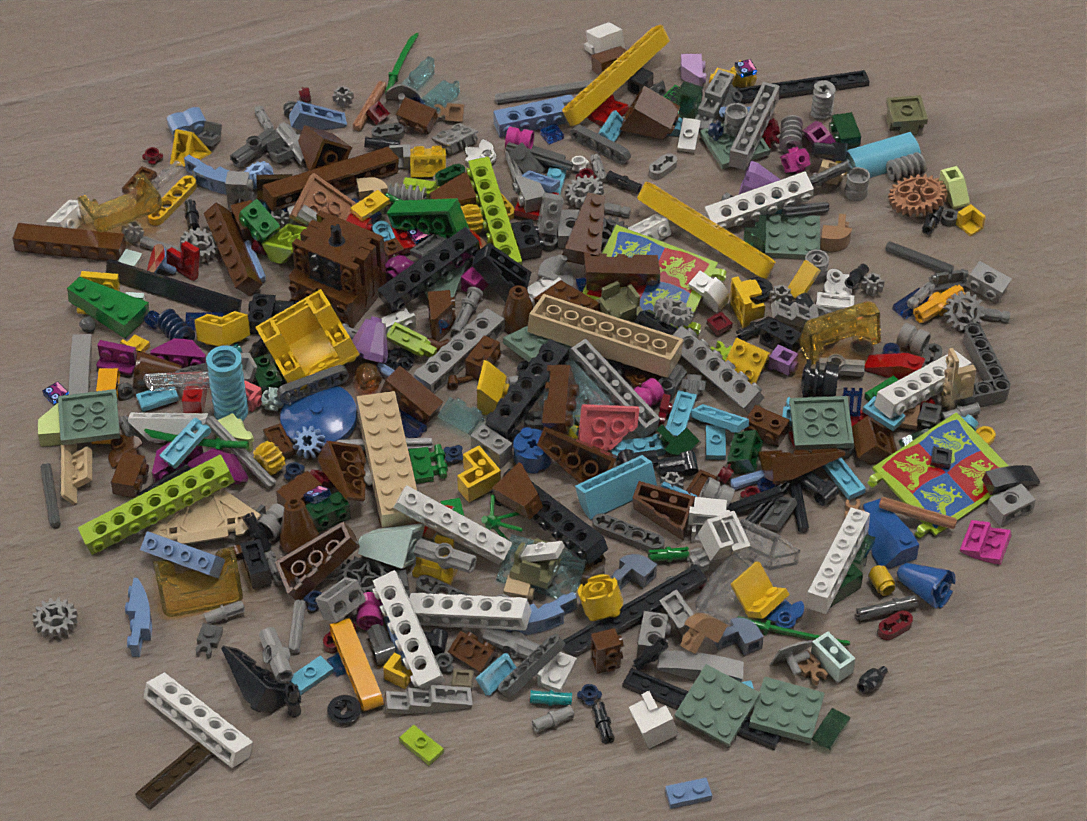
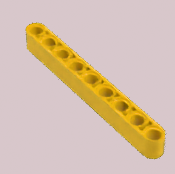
M663 25L651 28L562 109L570 126L581 123L669 43L670 39Z
M650 182L644 183L637 196L639 201L757 276L765 279L768 278L776 263L772 258Z

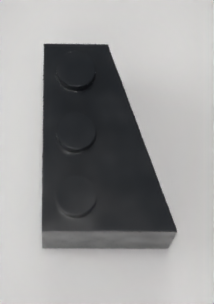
M488 243L475 253L472 266L505 302L512 287L523 286L528 289L532 272L491 243Z

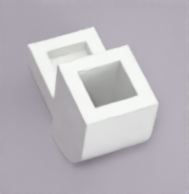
M699 271L689 283L691 289L703 296V304L717 314L729 301L727 288L716 277L712 279L702 271Z

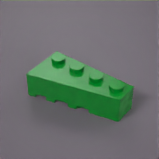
M458 198L396 200L387 212L392 228L406 231L416 230L417 228L424 234L434 233L439 234V237L447 238V236L452 237L464 227L469 228Z
M78 277L67 287L68 302L85 311V313L125 339L150 316L149 302L85 278Z

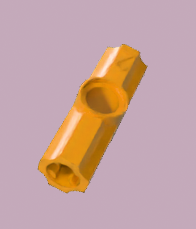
M955 285L941 294L939 292L933 293L927 302L913 310L916 321L924 323L938 314L944 316L943 314L947 313V310L943 307L949 305L946 300L952 299L951 295L954 293L958 296L960 291H963L965 294L963 287Z

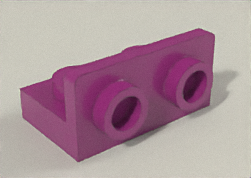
M99 340L97 345L99 360L96 368H119L120 374L131 376L135 369L136 347Z

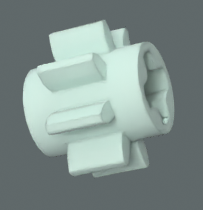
M269 387V390L264 391L261 400L263 404H266L265 409L278 411V408L283 407L284 403L279 400L276 394L278 388Z

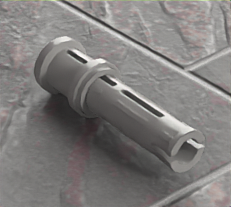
M468 288L467 296L461 302L462 308L450 330L453 336L458 335L464 329L471 313L477 309V303L483 297V292L479 288Z

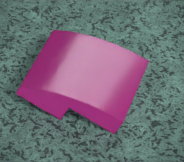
M971 520L960 552L978 560L1001 565L1012 536L1011 530L991 528L990 522Z

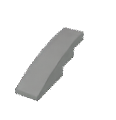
M719 69L705 91V97L695 117L696 120H701L699 133L700 130L709 128V125L714 123L734 79V74Z
M775 300L771 304L773 319L803 328L822 331L835 325L837 332L845 331L842 315L816 304H813L810 308L796 302L788 306Z
M92 334L72 336L69 395L89 392L90 371H92Z
M663 651L658 658L657 670L696 680L705 664L741 682L743 680L744 662L704 653Z
M430 685L429 689L408 688L407 692L386 691L384 694L386 713H435L471 708L473 706L471 688Z

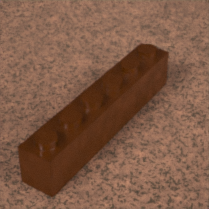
M215 202L203 214L235 288L250 296L263 284L231 211Z
M26 223L17 224L12 238L15 251L76 258L112 259L118 261L126 249L125 234Z

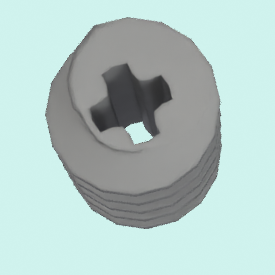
M818 81L814 85L811 115L816 119L824 120L833 114L835 86L831 82Z
M789 115L781 121L780 148L785 153H788V149L798 146V149L802 148L803 120L799 116Z
M918 152L901 156L894 160H888L886 164L888 176L892 181L894 177L897 181H900L901 176L907 178L908 175L914 176V173L916 175L920 174V170L922 173L927 171L925 159Z
M396 182L394 187L390 183L388 189L389 194L402 200L426 199V187L420 191L419 186L413 190L412 185H409V188L406 189L403 183L402 187L399 188V184Z

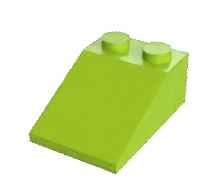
M287 224L265 240L262 245L270 261L279 264L287 262L289 257L293 255L292 242L296 238L301 240L300 233L307 227Z

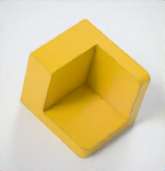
M970 204L958 212L956 225L969 236H973L984 229L986 216Z
M393 653L383 667L384 679L406 689L412 681L410 676L413 673L410 669L407 670L406 667L402 666L401 656Z

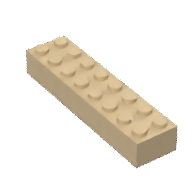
M546 294L542 295L530 312L527 330L529 333L552 339L571 347L587 339L607 359H612L667 378L681 358L684 341L682 338Z
M395 391L357 396V414L382 528L420 524L419 521L393 508L406 485L417 490Z

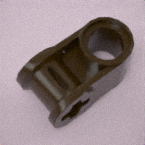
M603 554L593 563H586L585 571H583L581 578L583 586L588 583L587 579L605 573L606 558Z

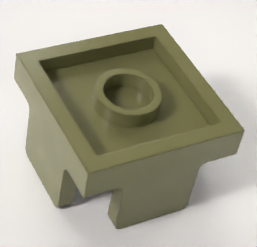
M921 95L890 97L886 99V120L889 130H893L894 127H900V135L908 132L917 135L918 126L920 125V128H924V125L927 124L928 118Z
M618 281L602 288L601 298L596 300L600 304L601 313L629 322H634L639 312L643 311L640 307V296L631 284L627 288L623 287L621 289Z
M535 538V540L533 541V544H537L540 542L548 543L547 541H543ZM521 542L515 552L514 565L510 570L509 577L548 589L561 566L562 559L558 557V559L535 562L521 560L520 556L526 548V543Z

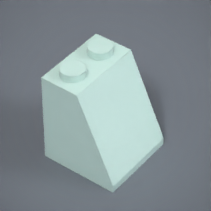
M420 523L375 529L361 536L358 541L360 545L358 554L403 569L416 562L414 555L415 545L418 540L422 539L425 525Z

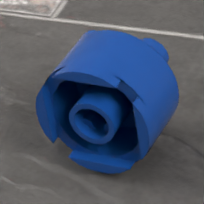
M529 427L523 428L515 437L513 456L514 462L516 464L520 462L526 473L534 474L538 473V470H546L551 465L552 458L537 446L543 431Z

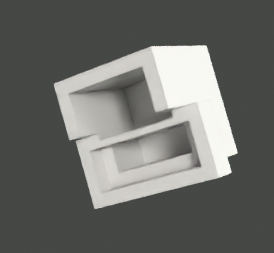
M610 22L586 31L587 42L583 43L584 50L591 54L622 46L625 49L622 29Z
M695 497L694 507H690L688 524L692 525V542H701L698 532L706 520L730 512V510H726L727 500Z
M735 511L706 520L698 532L710 562L738 554L740 551L747 550L751 546Z
M647 691L641 694L643 700L630 706L629 709L644 741L650 749L679 733L667 706L658 709L650 692Z

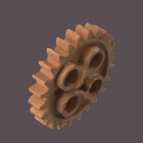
M917 174L916 177L910 175V179L904 177L903 182L897 181V185H892L893 189H890L888 194L890 206H892L893 210L896 209V213L902 211V215L909 213L910 217L913 214H916L918 217L919 213L926 215L927 211L933 213L932 209L939 210L938 206H943V202H946L947 189L943 181H939V178L934 179L933 175L927 177L926 174L920 177Z

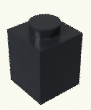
M641 67L628 79V91L638 95L644 86L651 88L653 86L654 73Z

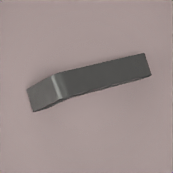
M969 323L965 327L963 343L983 381L974 383L972 397L956 400V407L967 406L975 402L980 407L1003 403L1008 399L1010 381L982 327L977 323Z

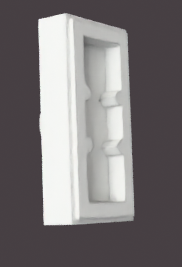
M683 118L677 151L695 153L701 120Z
M817 292L816 305L833 312L852 314L854 296Z
M562 541L540 542L527 545L520 558L528 562L558 559L565 546Z

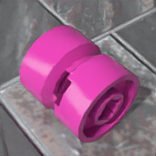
M509 127L505 139V149L509 142L516 145L523 142L527 148L531 149L534 143V131L527 129L520 131L519 128Z
M653 378L642 383L641 388L637 386L633 389L650 408L652 404L655 405L662 401L663 394H665L660 383Z
M374 592L363 593L366 601L358 608L357 626L364 630H368L376 624L382 626L383 613L380 606L383 603L381 599L377 600Z

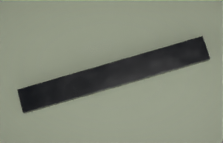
M861 70L770 83L780 86L779 99L813 94L814 85L818 81L831 82L835 86V91L869 86L870 81L866 71ZM761 85L736 88L743 95L740 104L753 103Z
M112 259L107 260L106 273L118 274L120 283L223 315L233 311H241V299Z
M696 564L623 605L618 616L601 618L563 640L565 642L563 650L567 655L576 658L591 649V634L615 628L617 633L642 620L644 611L656 612L663 608L659 600L677 589L679 594L684 596L708 582L706 575Z
M633 668L630 669L622 683L623 688L640 695L649 691L654 701L678 710L689 692ZM748 716L737 735L775 751L782 736L749 727L751 717Z

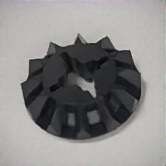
M750 278L751 280H756L762 290V295L750 299H757L758 302L760 299L766 300L769 297L770 291H773L772 284L765 278Z
M395 346L393 350H388V357L385 363L388 367L396 370L401 366L407 370L413 365L414 354L402 347L396 348ZM401 355L402 358H400V360L397 362L396 358H398V356Z
M340 695L330 701L327 712L332 722H338L339 725L342 723L349 725L353 720L357 721L358 716L361 715V706L359 701L353 696ZM347 705L348 711H346L345 714L342 715L341 710H343Z

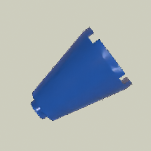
M905 563L897 571L898 580L933 608H942L953 593V590L950 588L952 583L955 584L956 577L954 572L950 570Z

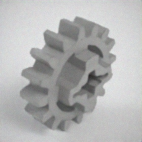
M584 175V178L577 177V181L571 180L572 184H567V189H565L567 201L570 202L571 206L575 204L576 208L582 205L588 192L598 195L605 193L603 183L600 182L599 178L594 179L593 175L590 178H587V175Z
M199 228L196 231L190 229L189 233L185 231L184 235H181L179 248H181V244L185 241L200 249V262L203 259L209 261L210 257L214 259L215 254H218L219 249L214 237H212L211 232L206 233V229L200 231Z
M960 291L958 296L954 293L951 295L952 299L946 300L949 305L943 307L947 310V313L943 315L949 317L946 323H953L952 329L957 326L960 332L969 323L980 324L982 322L979 318L985 315L981 313L984 306L979 305L982 300L977 301L976 294L970 296V291H967L965 294L963 291ZM966 309L967 312L963 314L961 311Z
M672 297L659 298L653 307L656 317H661V321L668 325L673 324L674 327L688 326L694 317L691 307H686V303L681 300L676 301Z
M60 597L56 601L49 598L48 603L42 601V607L36 606V612L32 614L33 624L36 627L37 633L42 632L43 637L49 634L50 639H53L54 635L61 638L62 633L68 635V629L74 630V624L78 623L77 610L74 608V604H69L68 599L61 602Z

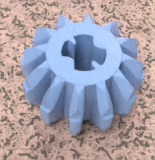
M257 161V163L247 167L244 171L249 172L250 179L253 180V189L257 188L256 175L274 174L272 166L265 161Z
M304 426L302 427V433L296 431L299 437L293 438V441L297 443L293 446V449L298 450L297 454L299 456L304 454L305 459H308L310 454L313 458H316L315 452L320 453L321 449L319 448L325 444L321 441L325 439V436L320 435V429L315 430L313 426H310L307 430ZM308 439L312 442L310 446L306 443Z

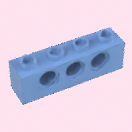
M560 97L495 110L493 111L494 126L499 137H504L509 127H516L523 131L524 129L537 130L565 124L566 117L562 111L564 104Z
M148 531L140 548L141 551L219 578L226 560Z

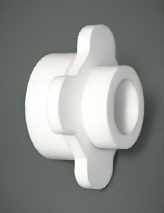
M575 156L571 160L573 162L572 171L580 172L581 169L586 168V165L589 164V161L583 156Z

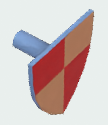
M154 245L147 271L156 273L160 268L175 274L176 268L167 264L164 245Z

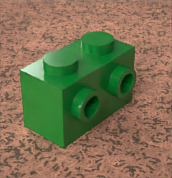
M255 199L239 213V221L242 226L248 227L252 237L261 243L280 229V224L258 199Z

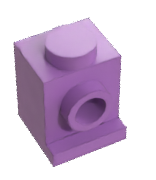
M778 345L769 356L768 369H775L786 375H789L791 371L796 372L799 366V362H797L798 353Z

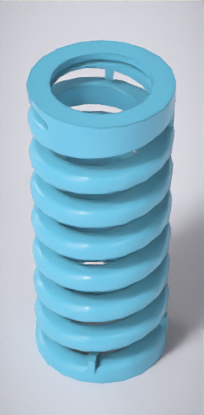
M232 346L216 347L208 353L206 358L214 416L219 420L233 413L237 419L240 418L243 421L248 415V404L241 354Z

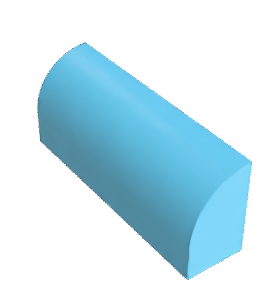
M908 132L847 150L846 160L850 161L852 168L861 167L866 169L870 173V178L887 173L886 164L888 160H894L895 158L907 156L915 152L921 154V150L913 134Z
M641 455L576 485L575 488L580 505L591 520L597 514H604L632 501L638 481L656 486L657 482L652 462Z

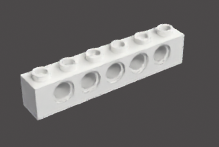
M802 172L706 206L705 217L724 229L739 226L746 221L756 220L766 214H773L784 206L809 201L813 198L814 188L806 172Z
M955 351L959 359V368L971 365L969 360ZM948 354L878 391L874 406L891 419L901 415L910 408H914L920 402L928 400L931 396L941 393L943 391V383H945L944 370L947 368L946 356Z
M407 485L401 491L393 507L498 565L505 559L512 545V542Z
M850 508L808 591V609L827 614L869 530L870 513Z
M394 570L373 580L375 585L373 592L377 600L381 599L383 603L380 606L381 611L385 617H389L388 627L392 635L396 634L398 638L395 643L400 652L403 651L405 654L403 662L407 670L411 669L413 673L410 678L415 688L419 686L420 689H429L430 685H439L445 682L397 572ZM391 594H396L392 600H388ZM399 611H403L400 617H395ZM411 629L408 634L403 635L404 630ZM414 646H419L417 651L410 652ZM421 664H426L423 670H418Z
M411 593L409 597L420 625L526 631L531 614L527 598L426 593Z
M165 672L146 682L144 699L231 768L250 757L253 741Z

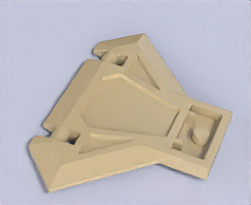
M222 488L210 496L204 497L192 505L175 512L173 515L159 520L148 532L186 545L228 538L229 532L236 531V536L244 535L249 529L242 519L243 516L253 512L258 520L261 514Z

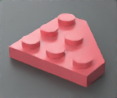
M582 404L578 440L606 451L612 450L622 441L625 435L637 428L640 408L637 406Z

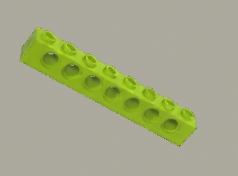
M489 156L468 160L469 168H466L469 179H472L471 184L476 193V204H479L481 214L483 215V229L488 232L486 234L487 242L522 265V259Z
M220 454L77 528L87 548L93 555L157 523L159 520L173 515L194 502L210 496L212 493L229 486L235 481Z

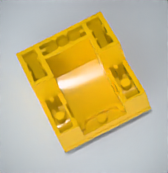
M321 289L256 326L257 331L287 383L337 365L353 362L360 355ZM308 385L302 386L300 390H304Z

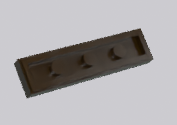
M197 741L135 793L136 798L151 810L213 758V753Z

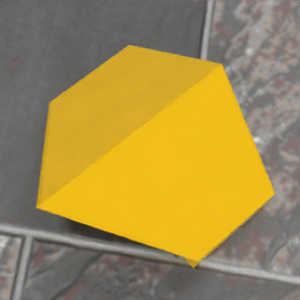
M175 129L170 164L185 167L184 158L187 155L201 160L212 154L194 132Z

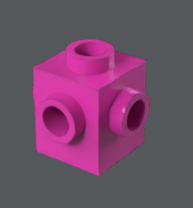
M798 146L788 149L787 154L780 156L785 173L794 171L795 173H800L806 170L805 167L811 165L809 153L805 148L798 149Z

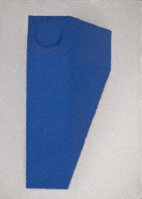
M881 498L863 504V510L870 513L868 538L871 544L872 557L876 564L889 569L917 559L918 541L911 530L894 512L879 507Z

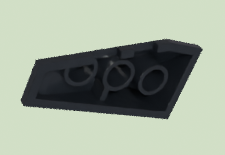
M222 646L221 650L244 699L250 704L251 709L256 712H272L285 704L286 682L278 683V681L270 676L271 672L268 669L255 665L256 661L239 648Z

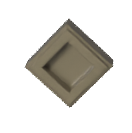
M453 669L451 686L471 688L472 692L474 670Z

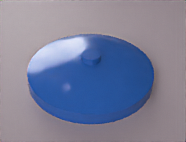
M334 386L284 404L281 409L280 421L293 444H297L293 441V438L299 437L296 431L302 433V427L304 426L307 430L310 426H313L315 430L320 429V435L325 436V439L321 442L326 443V441L337 442V440L348 438L356 426L358 414L352 396L345 389ZM308 439L306 441L309 446L312 444L311 440Z

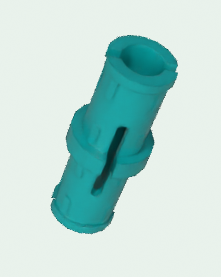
M531 690L530 703L549 704L548 706H572V693L554 692V690Z

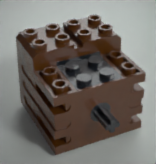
M320 210L316 214L317 221L312 219L308 227L300 233L301 240L296 238L292 242L295 269L289 274L290 286L288 289L291 294L290 301L297 303L321 289L341 324L345 323L350 328H354L378 299L377 289L387 283L384 236Z

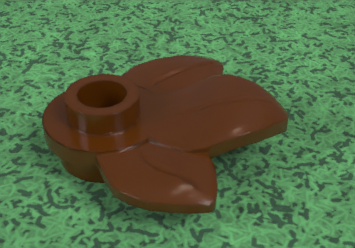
M626 368L624 370V377L630 380L633 389L637 386L641 388L642 383L650 378L656 379L658 382L661 379V376L641 370L640 368Z
M121 434L120 438L112 439V450L108 456L110 465L113 468L117 467L122 452L138 454L136 449L143 444L141 439L137 436L127 437Z

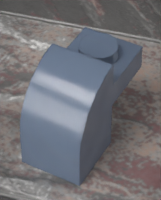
M626 555L619 560V569L613 573L612 579L616 578L620 590L631 580L644 589L657 576V564L643 555Z
M745 618L730 619V627L725 629L719 642H715V645L720 650L737 643L743 655H747L763 648L764 637L757 625Z

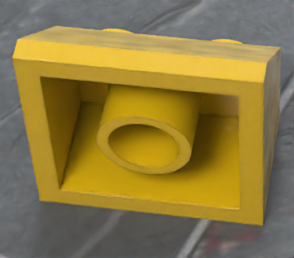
M485 360L477 386V414L488 415L496 409L498 401L507 395L510 384H507V376Z

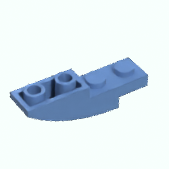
M187 155L184 158L185 169L195 177L197 185L217 193L226 194L225 182L229 170L221 166L214 170L211 166L204 164L198 158H194L191 155Z
M133 578V584L128 588L130 600L125 604V614L129 616L130 631H132L131 636L127 638V648H130L132 657H140L143 640H151L152 618L144 587L138 578Z
M571 592L560 596L551 603L542 605L539 609L533 603L530 605L531 614L526 631H505L510 633L512 631H519L524 635L562 625L564 624V615L577 609V597Z

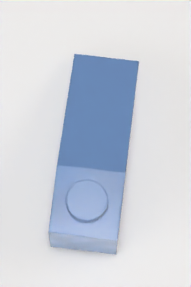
M301 101L296 102L289 114L291 127L302 130L304 125L320 130L347 126L345 113Z

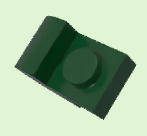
M660 425L656 429L659 432L657 436L665 444L667 442L670 443L665 450L676 456L685 451H693L702 443L687 427L677 437L664 425Z

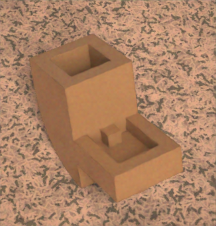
M839 214L838 226L823 225L820 250L837 252L848 247L852 228H848L849 222H845L846 214Z
M706 613L694 614L684 623L690 628L684 634L680 646L696 654L705 637L718 643L728 625Z

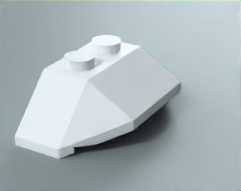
M131 412L128 422L148 441L164 443L166 440L152 438L144 429L179 435L193 418H198L204 425L208 419V413Z

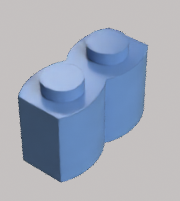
M199 107L174 113L166 118L173 138L175 129L194 132L195 135L200 134L204 131V123L206 122Z

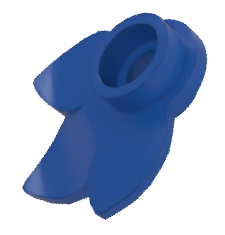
M784 599L766 618L775 622L779 627L791 629L795 626L796 620L804 614L803 601H798L791 605Z

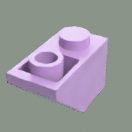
M681 54V79L696 89L702 90V84L706 83V73H703L705 71V61H702V54Z

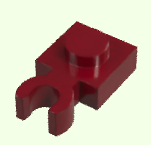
M775 118L769 120L762 135L769 149L773 141L776 144L780 142L776 137L780 134L778 121Z
M663 394L658 414L660 417L658 427L664 425L666 414L670 415L673 405V403H669L671 395Z

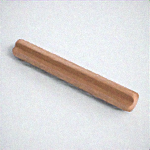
M378 81L353 123L354 130H362L369 118L366 111L381 98L387 87L385 81Z
M882 497L879 503V507L946 528L954 529L957 523V519L886 497Z

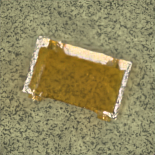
M141 173L135 176L137 181L133 186L129 185L130 193L100 205H98L96 199L90 201L86 195L78 197L77 201L81 218L85 225L98 232H106L157 212L162 206L161 195L147 176Z
M866 301L810 319L804 324L800 334V347L806 358L812 360L811 365H814L816 360H819V354L825 353L823 346L852 336H857L859 341L868 339L872 345L881 343L880 311L875 303Z
M233 547L220 549L215 554V556L226 559L219 578L194 569L176 572L174 564L169 560L153 562L163 613L168 617H177L217 609L221 607L220 605L226 606L241 601L243 591Z

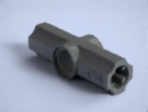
M271 127L258 136L248 137L246 144L230 155V160L238 168L251 159L261 158L263 151L267 149L265 143L279 137V135Z

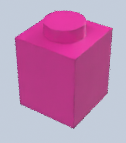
M473 266L461 276V289L467 292L469 287H476L483 291L489 286Z

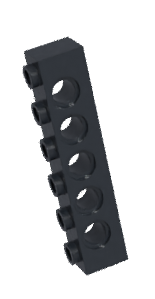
M464 227L377 289L380 299L392 313L401 310L409 301L418 298L423 291L432 288L441 278L447 277L455 268L461 267L469 258L475 257V253L480 250L479 240L467 227Z
M549 339L546 344H542L537 356L531 358L527 369L522 371L518 376L517 382L509 387L507 395L501 398L497 403L496 409L488 414L486 418L487 427L508 440L546 390V382H550L547 365H565L569 360V348L552 339Z
M532 482L543 505L539 512L530 519L532 522L536 521L544 531L548 530L555 540L562 541L568 550L572 549L581 560L585 559L590 564L609 550L603 535Z

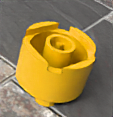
M606 574L596 575L587 579L588 583L584 586L583 584L579 586L578 595L584 612L590 621L606 617H616L620 614L624 600L616 578L612 579Z

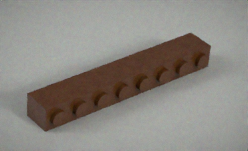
M389 147L264 184L263 200L272 211L296 204L310 175L313 173L340 191L356 186L357 179L372 177L379 179L398 173L399 158Z

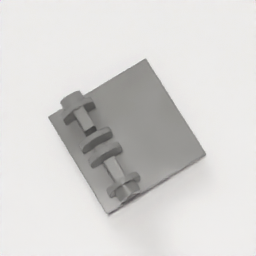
M459 123L453 125L447 131H440L432 139L447 146L445 148L447 154H454L462 150L463 147L465 148L476 143V140H478L476 135L478 130Z

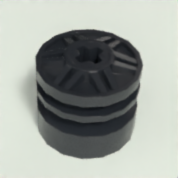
M807 359L802 372V398H807L808 391H813L812 397H816L817 392H821L822 397L836 396L839 363L827 361L824 370L820 369L819 360H816V367L813 369L811 368L812 360Z

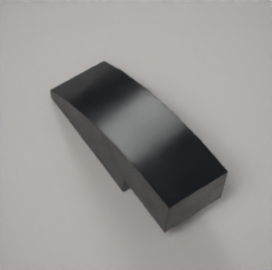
M1027 465L1006 466L985 472L982 478L990 495L1005 492L1010 487L1020 484L1027 488L1040 483L1033 468Z

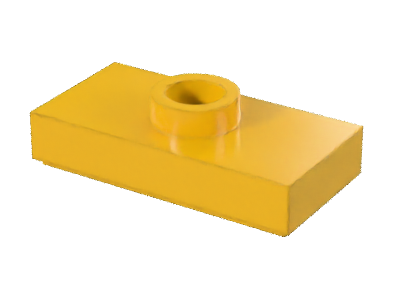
M376 190L350 207L351 213L363 222L390 204V199L379 190Z

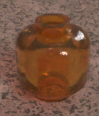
M363 363L357 367L354 377L360 389L370 392L377 390L382 382V377L377 367L369 363Z

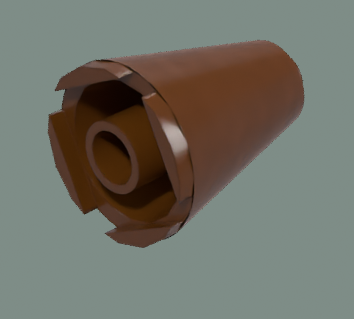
M514 286L509 291L501 315L504 318V329L507 334L514 333L528 326L529 314L534 307L528 290L523 286Z
M137 351L132 388L157 387L170 383L178 385L180 383L176 382L175 371L182 369V366L146 352Z
M291 498L284 504L280 544L287 553H291L319 536L304 502L298 498Z

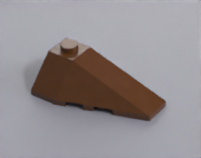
M544 427L537 443L538 447L563 467L579 484L611 470L617 459L615 454L547 427Z
M326 441L317 456L322 471L346 500L364 502V477L366 475L364 466L366 458L361 445Z
M838 448L812 449L811 453L807 450H794L793 453L783 452L782 450L758 452V458L765 478L773 481V484H783L785 480H792L845 456V451Z

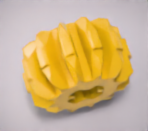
M473 204L461 206L468 227L476 234L480 233L483 229L482 223L484 222L481 209L478 205Z
M263 442L253 451V458L270 475L276 474L285 466V457L273 442Z

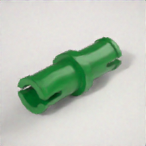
M669 546L665 547V549L648 550V558L653 562L666 561L670 563L672 560L687 559L690 553L687 551L689 550L688 546L681 548H671Z

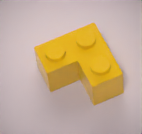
M233 311L223 317L206 314L195 319L197 341L204 342L206 345L230 346L250 336L248 314Z
M480 446L463 454V469L465 471L457 475L458 491L469 503L493 490L492 487L501 480V470Z

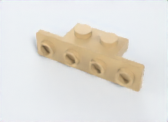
M949 348L948 356H946L947 368L944 370V393L941 396L942 405L948 411L954 409L955 400L973 396L976 374L974 365L959 368V359L953 348Z
M61 444V496L74 505L77 503V488L92 481V450L89 447H85L77 451V444Z

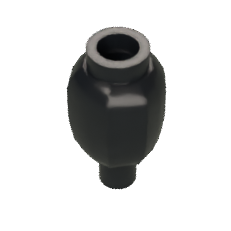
M881 666L879 669L871 668L859 678V683H857L858 690L863 694L866 692L872 693L882 684L888 669L885 666Z

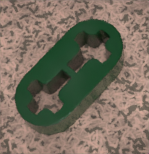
M453 164L438 171L435 174V184L441 187L462 173H465L464 165Z

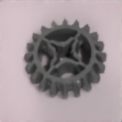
M363 555L361 558L354 556V560L347 559V564H342L341 569L338 570L337 583L347 577L358 580L363 593L373 592V588H375L373 580L390 573V569L386 567L384 562L367 558Z

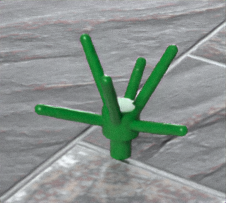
M491 495L490 515L483 516L481 522L485 524L486 529L495 530L499 536L509 541L499 529L500 526L520 532L523 529L502 523L501 520L520 514L513 512L498 517L495 516V496Z

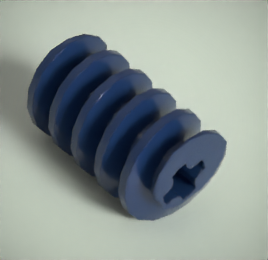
M167 309L158 317L157 326L170 340L175 338L194 341L195 332L180 318L175 310Z

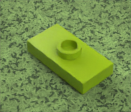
M412 725L399 737L400 743L429 766L444 753V748L415 725Z

